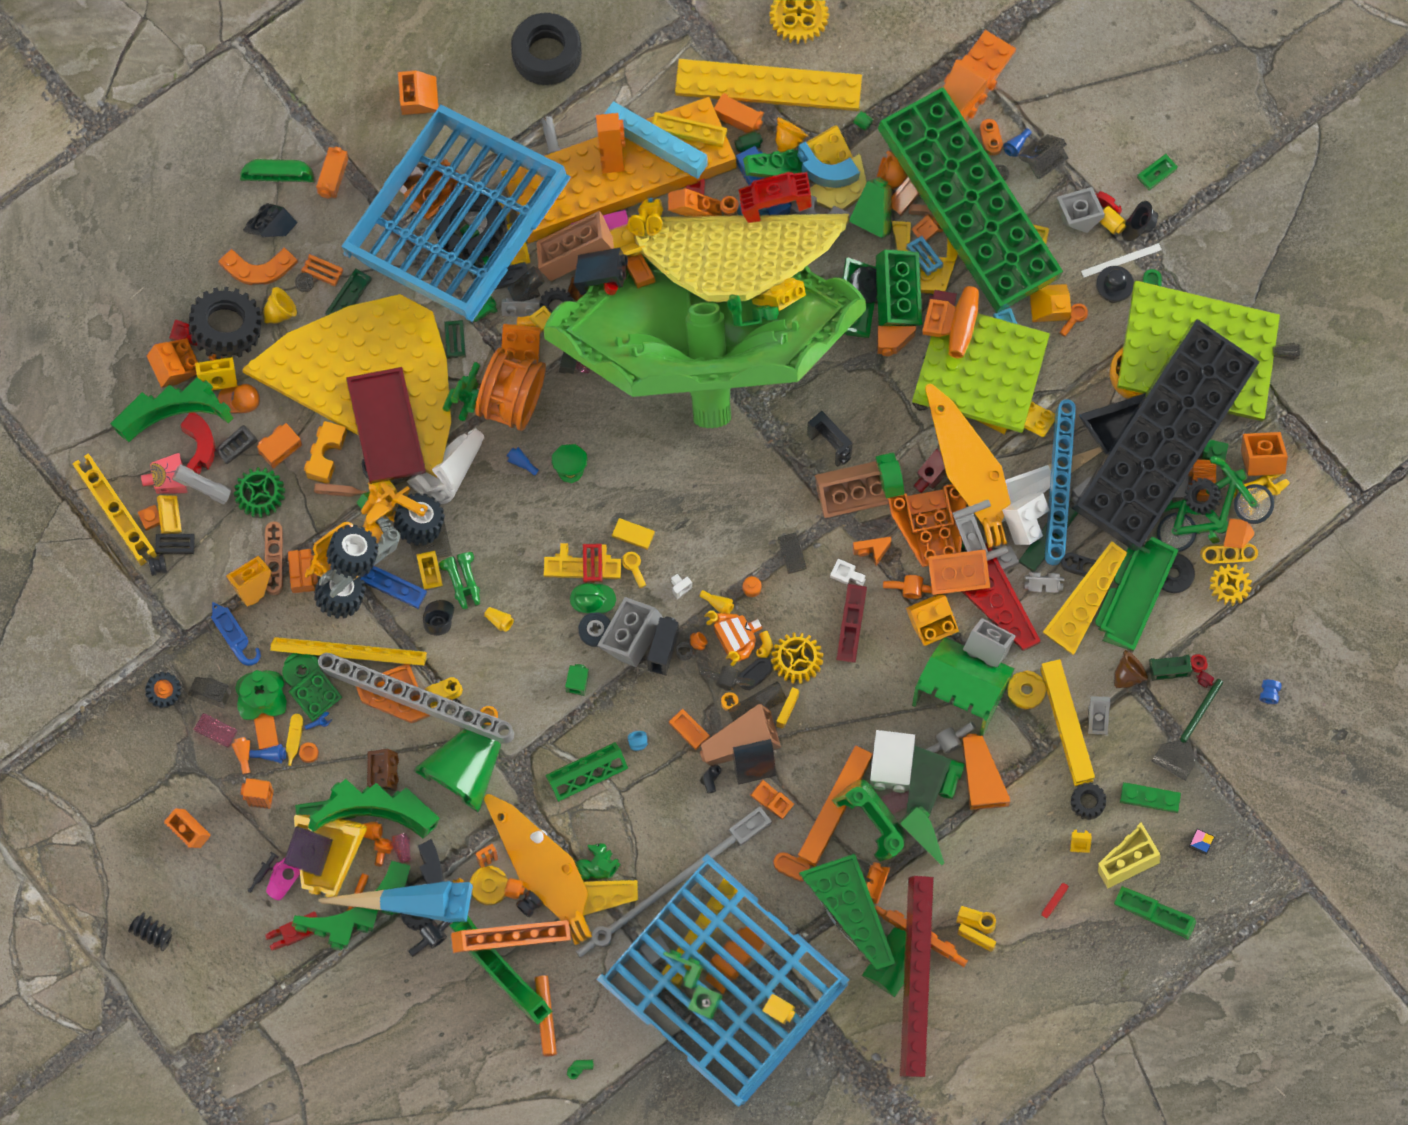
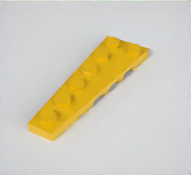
M1111 541L1045 628L1043 634L1071 655H1074L1127 552Z

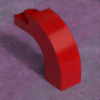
M189 412L180 426L182 432L197 442V450L186 467L200 474L202 466L209 470L213 463L215 441L206 421L195 412Z

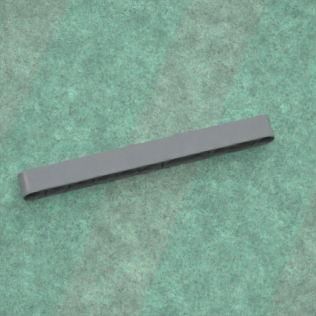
M323 653L318 659L322 672L328 676L500 743H509L514 738L512 726L504 720L331 653ZM332 661L331 666L324 667L325 662ZM344 668H350L348 673H341ZM361 675H368L365 680H359ZM378 682H385L383 687H376ZM397 688L403 689L400 694H394ZM420 695L419 700H411L413 696ZM438 702L435 708L429 707L430 703ZM449 709L456 710L452 715L447 714ZM469 715L473 716L472 721H470V722H465V721H464V719H465L467 716H469ZM484 723H491V726L489 728H482V725ZM508 729L509 733L507 735H500L502 730Z

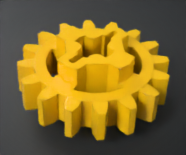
M1228 563L1225 569L1223 566H1220L1219 572L1215 570L1213 572L1214 577L1210 579L1212 584H1210L1209 588L1214 590L1212 596L1218 595L1217 601L1224 600V605L1228 601L1231 602L1232 606L1235 605V601L1241 604L1243 601L1242 597L1247 599V592L1251 591L1249 585H1251L1252 580H1247L1250 574H1244L1243 567L1238 570L1237 564L1231 568ZM1221 577V581L1223 583H1221L1220 586H1218V580ZM1243 583V590L1240 592L1239 586Z

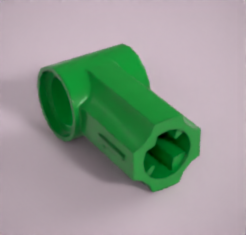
M951 759L938 793L939 796L953 799L965 763Z

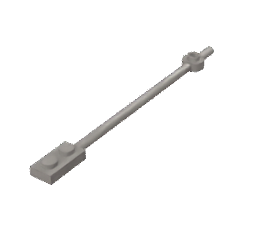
M759 806L729 829L732 835L707 854L713 859L736 841L742 846L772 823L771 819ZM704 856L608 928L603 926L595 928L592 932V939L575 951L577 955L582 957L595 946L606 947L609 945L612 938L611 934L695 873L704 861L702 859ZM604 935L605 939L603 941H600L598 939V936Z

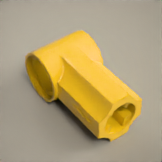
M961 906L956 923H962L968 927L978 929L984 934H990L995 930L996 918L992 913H983ZM986 919L991 920L992 925L985 927L982 921Z

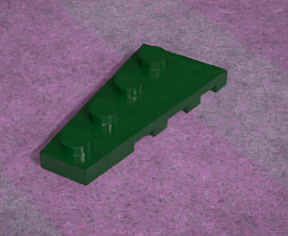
M915 745L906 814L915 805L918 808L922 806L931 814L951 759Z

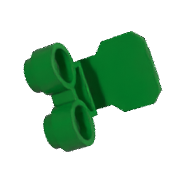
M731 294L727 302L728 309L732 312L733 324L736 326L762 323V319L765 318L766 320H775L777 315H779L777 306H757L752 308L753 320L742 322L740 297Z

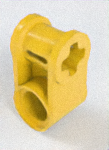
M454 677L447 678L424 689L449 700L460 697L463 692L460 682ZM454 685L455 690L452 691L450 686ZM438 702L430 703L431 708H435L438 705Z

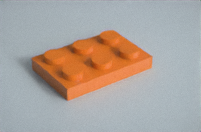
M986 549L928 556L932 595L990 588Z

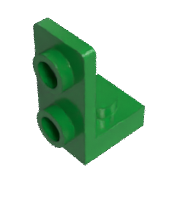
M670 950V952L664 951L663 955L692 967L691 970L686 971L683 981H685L684 986L694 990L703 970V967L699 966L700 962L690 957L688 961L680 958L682 954L674 950Z

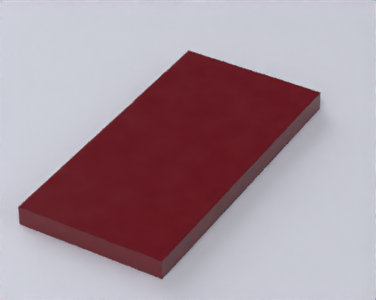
M402 367L346 377L369 484L426 473Z

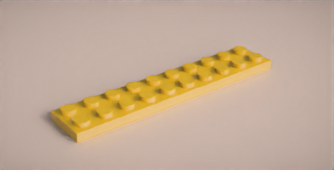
M679 59L675 95L719 99L722 94L726 93L728 97L736 101L859 111L862 75Z

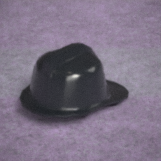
M1142 201L1139 203L1125 222L1126 227L1121 232L1122 238L1125 241H1133L1141 234L1149 233L1156 227L1159 214L1153 210L1150 202Z

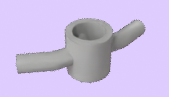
M970 722L957 732L952 727L943 730L936 736L938 743L926 750L936 753L943 749L945 754L955 751L962 745L959 739L975 729V724Z

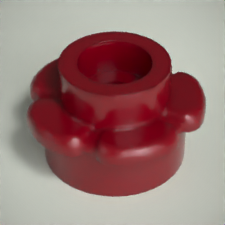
M1201 671L1199 675H1196L1199 685L1205 688L1213 685L1214 677Z

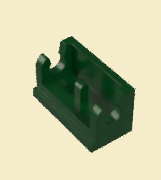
M1189 654L1181 657L1149 659L1152 681L1191 676L1192 668Z

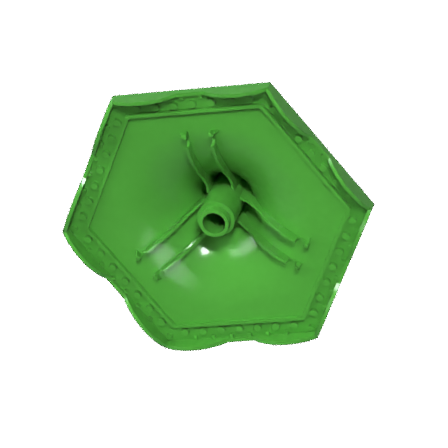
M643 255L655 277V283L637 288L626 268V279L624 280L623 287H618L615 295L607 294L604 284L589 286L588 292L577 302L566 301L557 306L545 324L544 337L547 341L632 397L690 392L694 423L702 428H718L731 421V388L798 382L866 311V302L861 293L850 282L838 277L825 280L811 272L807 265L804 267V270L791 277L804 282L806 293L804 297L780 310L775 320H766L765 318L762 319V323L736 326L733 324L732 312L728 309V301L716 303L702 299L671 281ZM752 298L747 301H741L742 322L753 320L752 308L758 305L752 303Z

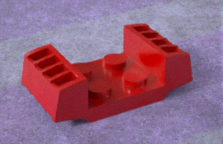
M787 172L755 180L751 185L738 189L741 211L748 223L761 221L759 209L769 208L794 200L797 202L799 211L812 207L807 172L796 174Z

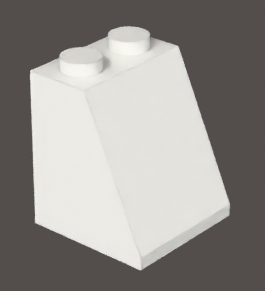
M876 730L870 779L871 787H874L876 790L893 789V791L898 793L909 791L915 735Z

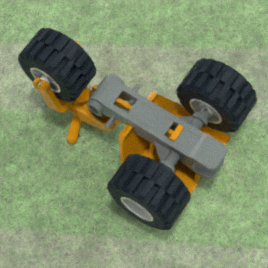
M385 482L380 483L378 490L376 485L370 484L368 500L361 509L363 515L367 514L363 527L357 528L358 525L343 522L314 544L313 551L315 555L311 561L312 565L306 570L305 577L308 578L313 573L320 576L314 592V600L317 601V607H321L320 611L322 613L327 612L329 617L334 615L337 619L340 616L347 618L348 614L350 616L354 615L355 611L359 610L365 593L364 580H361V577H364V574H368L374 565L397 549L400 538L402 540L406 539L408 544L414 543L415 546H418L419 543L422 546L426 545L427 542L432 543L438 537L445 518L443 514L444 509L440 507L439 501L435 502V498L432 496L431 498L427 497L428 494H423V496L420 493H415V496L412 494L408 495L410 492L408 486L395 494L392 487L387 486ZM389 519L394 522V527L391 526V522L388 523Z

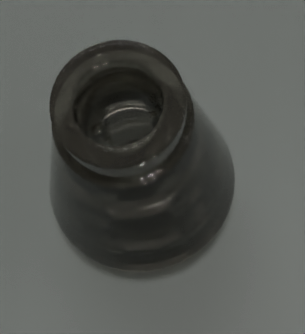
M1293 342L1273 346V356L1292 361L1300 359V344Z

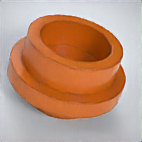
M701 632L692 633L690 635L692 647L698 650L705 649V645L708 643L706 637Z

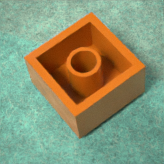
M1281 432L1243 434L1241 454L1248 476L1286 473L1288 456Z

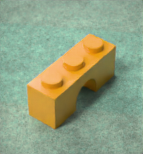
M324 421L323 425L319 426L316 436L318 439L311 447L310 454L312 456L310 461H306L304 471H306L308 479L330 484L335 465L334 461L328 460L323 456L329 449L342 450L347 430L344 426Z

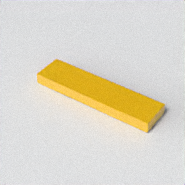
M655 112L652 124L675 137L723 147L727 128L657 112Z

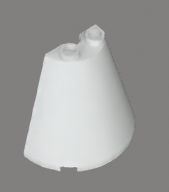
M475 428L469 431L468 435L464 433L458 436L446 447L443 463L436 465L432 469L438 478L426 472L412 476L407 480L408 484L420 495L428 494L429 497H434L435 502L439 501L440 504L450 502L484 440V435Z

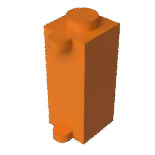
M726 93L721 95L714 107L718 119L746 133L759 131L763 121H761L764 112H758L728 97Z
M329 147L316 186L318 194L324 198H336L349 159L347 151L339 147Z

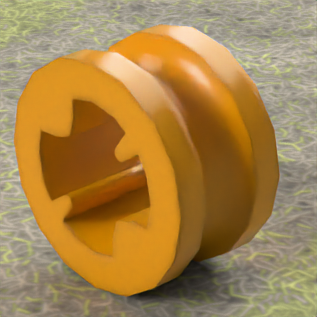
M728 692L722 696L721 705L724 710L731 712L737 709L739 703L737 695ZM733 698V702L735 704L733 705L731 703V706H727V702L725 700Z

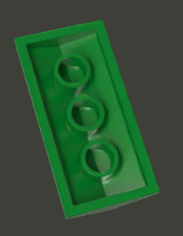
M847 257L845 258L842 279L849 282L852 273L856 269L871 266L875 269L876 267ZM875 302L871 304L866 303V311L844 334L863 338L870 337Z

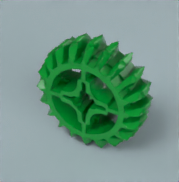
M259 467L256 468V472L249 469L250 474L248 475L243 472L244 479H237L239 484L234 485L237 491L233 493L234 497H237L235 502L239 504V509L244 510L246 515L251 512L252 517H255L258 513L260 518L263 517V513L270 516V510L276 513L275 506H282L280 501L285 500L282 494L286 492L285 488H283V481H280V476L275 475L273 470L268 473L266 467L262 472ZM270 483L275 487L273 497L268 492V485ZM246 489L251 493V500L249 502L244 498Z

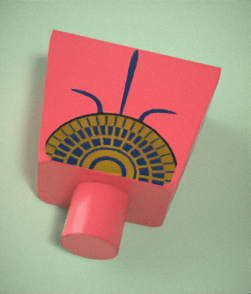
M177 453L152 462L150 464L152 473L141 475L143 487L154 485L157 494L188 493L187 486L172 480L177 467L180 464L183 465L180 454Z

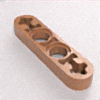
M274 521L268 523L265 528V564L268 567L272 563L279 565V569L276 572H271V577L266 587V591L270 595H278L283 588V529L280 523ZM273 527H276L278 530L276 532V540H273V535L270 532L273 530ZM272 545L279 546V551L275 554L269 552V548ZM272 577H275L276 585H279L274 590L269 586L272 585Z

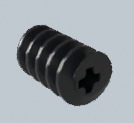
M143 912L132 921L128 932H133L136 937L140 936V939L143 941L147 939L148 944L153 943L155 948L160 947V950L163 952L172 939V928L170 927L165 931V924L158 927L159 920L151 923L152 916L144 919L146 913Z

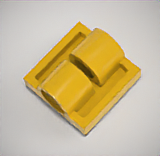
M836 125L806 142L815 157L822 163L835 165L848 158H853Z

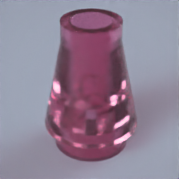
M407 833L392 836L391 844L400 863L411 861L410 837H407Z

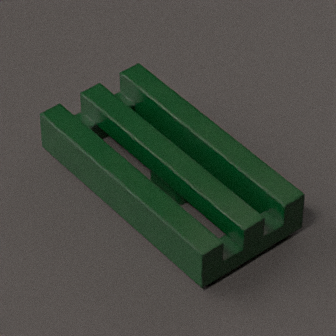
M463 320L445 321L447 359L460 356L462 358L466 357ZM451 325L454 352H450L449 326ZM456 325H460L461 352H458Z

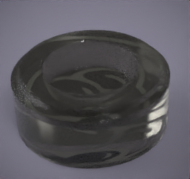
M309 273L298 274L295 278L296 288L300 292H309L314 286L313 277Z

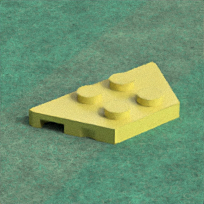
M860 154L852 158V161L860 171L858 181L839 188H829L818 184L810 188L811 195L817 197V205L827 207L830 211L833 206L845 210L859 200L867 183Z

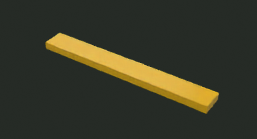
M279 637L273 639L270 651L310 655L331 653L341 658L423 666L427 659V652Z

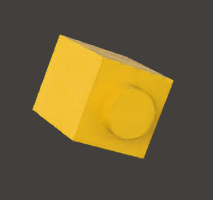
M773 993L762 1010L783 1024L787 1021L790 1022L796 1013L793 1011L795 1008L793 1005Z

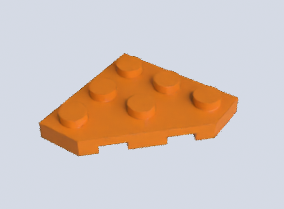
M404 664L382 673L418 687L410 664ZM378 682L376 687H383L385 682ZM356 687L362 703L409 723L430 717L426 713ZM397 688L394 694H400L403 689ZM420 695L413 696L411 700H419Z

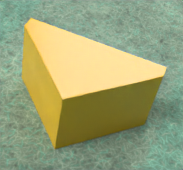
M430 551L417 554L424 590L443 586L436 552Z

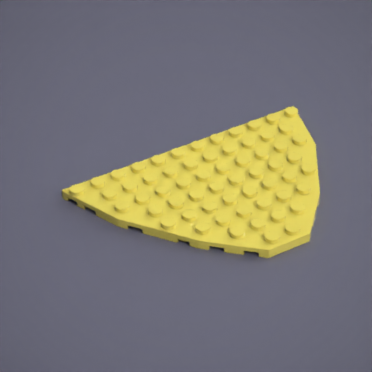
M849 214L760 215L761 221L748 223L744 216L661 217L663 226L658 234L649 236L645 226L644 236L635 235L634 239L640 247L645 245L642 251H640L641 254L671 281L708 302L720 303L728 301L729 296L734 294L738 295L741 301H747L769 290L771 287L781 284L785 279L791 278L799 271L804 270V267L829 250L840 233L846 230V225L849 223Z

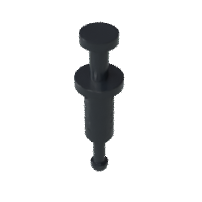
M272 851L266 863L261 862L262 867L253 878L254 882L248 888L249 893L252 892L257 883L262 881L268 870H272L270 865L274 859L279 858Z

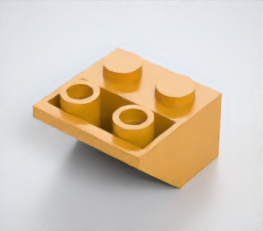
M937 594L906 608L911 624L923 646L959 632L948 600L943 594Z

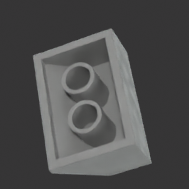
M624 597L597 646L621 662L637 667L655 635L659 618H663V616L655 607Z

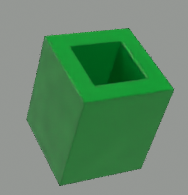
M581 664L569 666L565 685L566 693L585 696L589 678V669Z

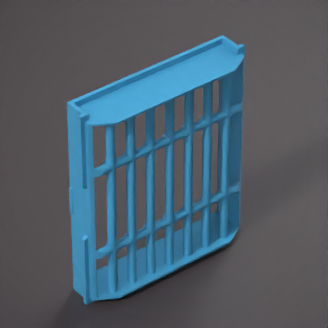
M440 104L341 246L344 251L343 255L348 258L354 256L368 267L465 316L467 320L473 322L508 271L507 268L532 231L536 230L571 177L567 175L563 165ZM444 125L453 130L434 159L424 156ZM459 135L467 139L450 166L446 167L440 164ZM474 143L483 147L465 174L461 175L455 171ZM489 151L498 155L480 182L470 179ZM504 159L513 162L496 189L491 190L486 187ZM419 161L429 166L392 220L387 221L381 218ZM520 166L529 170L511 197L507 198L501 195ZM437 170L444 175L407 228L402 229L397 226L434 171ZM537 174L543 177V181L528 203L524 206L518 204L517 200L534 175ZM453 178L459 181L423 235L418 237L412 234L448 180ZM467 185L474 189L438 243L434 245L429 243L428 239L464 187ZM482 193L488 196L489 199L454 250L450 253L443 250V247L479 195ZM498 201L505 206L468 260L460 259L458 257L494 203ZM514 209L520 212L484 267L478 268L473 264L510 210ZM377 223L384 227L385 230L372 249L367 252L359 248ZM392 232L400 235V238L385 260L376 257ZM407 240L415 243L416 245L400 268L391 264ZM422 248L431 251L415 276L406 272ZM437 256L446 259L430 284L421 280ZM452 264L460 266L461 270L446 292L438 289L437 286ZM468 272L477 275L461 300L452 296Z
M706 854L702 859L704 861L703 864L605 975L601 974L597 980L647 1025H654L664 1037L688 1056L687 1061L739 1107L747 1102L849 985L847 982L850 979L799 934H791L787 926L758 904L756 896ZM710 867L738 890L731 900L726 898L703 877ZM696 883H699L725 906L718 915L714 914L690 892ZM744 896L800 945V948L793 956L736 906ZM683 898L687 899L711 921L704 931L676 907ZM730 912L787 961L780 970L776 969L723 922ZM670 913L675 915L698 936L691 946L663 922ZM717 927L773 976L766 986L710 937ZM657 928L685 951L680 958L688 961V958L692 957L699 961V964L747 1006L739 1016L722 1000L720 1001L718 1008L734 1022L727 1031L713 1019L711 1020L693 1012L721 1037L714 1046L707 1042L657 997L665 987L686 1007H689L691 999L670 982L677 972L684 977L687 969L683 963L663 955L666 950L650 937ZM644 942L672 966L665 975L660 973L637 952ZM704 942L760 991L753 1001L697 952ZM806 952L811 954L838 978L830 988L799 962ZM631 957L658 981L651 991L624 967ZM793 967L823 993L816 1003L785 977ZM617 973H620L645 996L639 1005H636L611 982ZM697 981L695 988L698 985L707 988L701 981ZM779 983L784 985L810 1009L803 1018L795 1013L792 1020L797 1025L790 1033L759 1007L766 998L769 999L771 997L773 989ZM651 1002L708 1052L701 1061L695 1058L644 1012ZM752 1013H755L784 1039L777 1048L773 1047L746 1022ZM739 1028L745 1031L770 1054L763 1064L733 1038V1035ZM726 1043L757 1069L750 1079L719 1052ZM713 1058L744 1085L738 1094L734 1093L706 1067Z

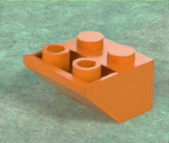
M419 71L398 72L402 115L435 112L438 109L436 77Z
M187 339L155 344L147 355L161 388L168 387L169 385H178L197 374L195 363H198Z

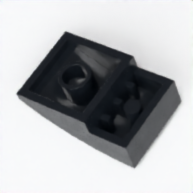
M771 739L733 747L734 771L738 785L776 776Z
M432 839L418 845L420 856L424 862L419 868L426 884L444 882L440 859Z

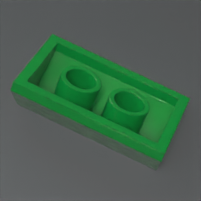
M896 927L892 929L886 938L895 960V965L876 971L869 964L862 974V977L894 998L904 985L906 931Z

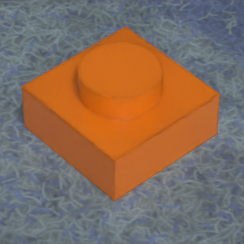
M156 505L138 512L146 531L160 525L159 512Z

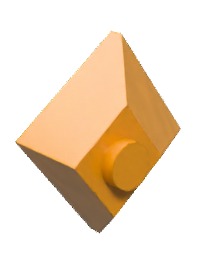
M1067 284L1047 285L1030 295L1032 322L1066 321L1070 319L1071 304Z
M257 556L226 575L241 600L248 607L256 604L264 597L271 570Z

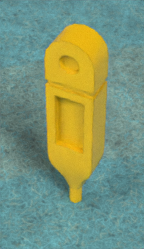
M300 714L292 715L286 744V752L289 759L288 766L292 765V760L299 751L303 728V718Z

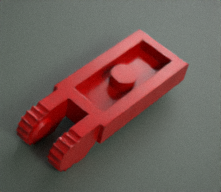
M313 911L303 917L314 918L317 917L316 912ZM293 921L280 926L279 929L267 933L265 937L268 940L282 934L284 940H279L270 945L271 950L274 951L314 935V932L306 931V933L296 931L295 927H292Z

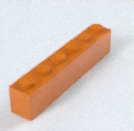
M568 920L451 933L453 953L571 940Z

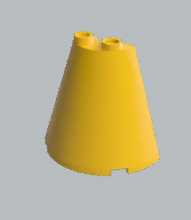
M295 815V829L298 828L329 840L319 875L300 869L301 887L308 889L311 894H321L323 892L326 893L325 897L337 896L366 833L367 826L350 820L337 819L312 832L308 828L310 815Z

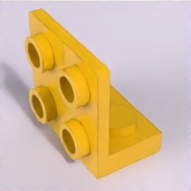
M627 224L610 229L614 248H621L626 256L641 254L640 251H642L645 245L640 247L636 244L635 234L628 229Z

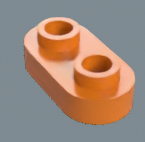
M992 119L982 121L980 124V135L984 150L989 155H998L1003 147L998 124ZM995 142L997 145L992 146L990 143Z

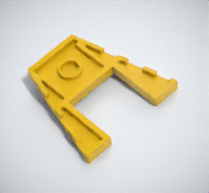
M892 221L897 250L908 251L906 245L910 243L911 222ZM948 238L946 257H939L943 267L938 268L935 272H931L929 276L920 267L921 293L934 294L935 290L946 291L958 256ZM927 256L933 263V265H935L936 263L933 261V259Z

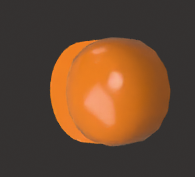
M242 384L222 389L218 395L219 403L224 402L230 407V413H249L257 408L260 397L254 386Z

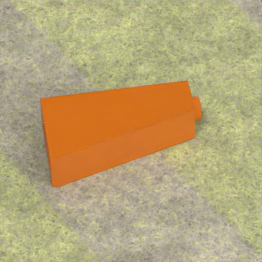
M977 734L966 735L962 739L970 810L1009 806L1010 797L983 736H978Z

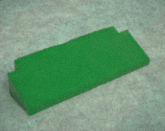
M1152 536L1146 541L1144 547L1135 552L1129 547L1127 548V554L1114 577V582L1118 586L1117 588L1109 589L1095 620L1096 626L1099 627L1098 630L1105 632L1102 641L1130 651L1135 650L1179 551L1178 549Z

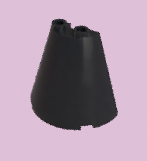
M1146 393L1079 414L1081 421L1105 455Z

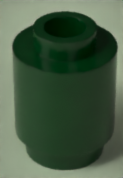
M755 131L741 135L738 139L734 140L739 154L754 146L759 149L761 148V143H763L760 133Z

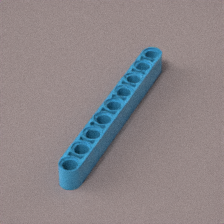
M1068 399L1061 401L1058 405L1054 422L1048 504L1050 511H1048L1045 560L1052 566L1058 565L1061 562L1066 549L1076 410L1074 402ZM1061 408H1067L1069 413H1064ZM1060 426H1066L1068 431H1063ZM1059 443L1065 444L1067 449H1062ZM1057 462H1063L1066 467L1059 466ZM1056 479L1062 480L1064 485H1059ZM1055 497L1061 498L1063 503H1058ZM1054 515L1060 516L1062 521H1056ZM1052 534H1058L1060 539H1055ZM1051 552H1057L1059 557H1053L1051 555Z

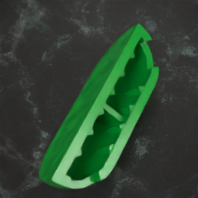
M254 159L246 163L242 168L240 181L314 182V173L307 163L300 160Z

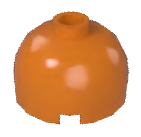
M887 151L886 154L888 156L887 158H882L877 177L881 176L894 189L900 187L908 176L893 152Z

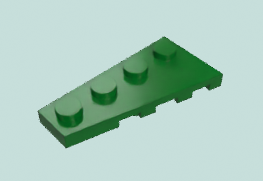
M790 149L785 152H772L771 154L747 155L743 158L746 176L767 178L787 172L793 174L803 173L801 171L802 162L797 155L798 150Z

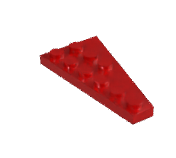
M985 543L987 551H993L992 548H988V544ZM997 558L988 560L990 588L961 592L996 626L1015 635L1016 637L1013 642L1022 651L1040 644L1041 640Z

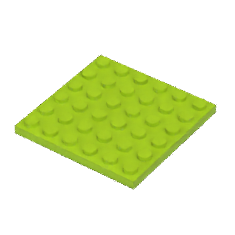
M978 313L972 339L963 358L960 359L949 355V335L942 336V338L931 336L912 402L930 407L925 387L927 384H933L954 402L964 417L1022 433L1050 333Z

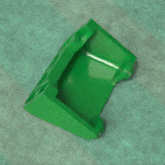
M861 779L853 782L832 799L837 808L844 805L850 809L861 807L882 834L875 840L878 844V849L873 854L879 862L893 858L903 849L907 837L904 828L867 781Z

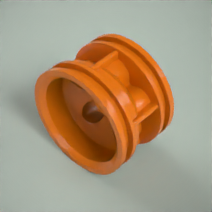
M499 347L493 354L485 371L476 401V416L482 417L484 415L485 419L503 423L511 428L516 426L517 430L523 431L528 425L537 405L545 378L546 364L544 362L537 364L535 359L530 361L513 358L512 351L508 350L505 353V349Z

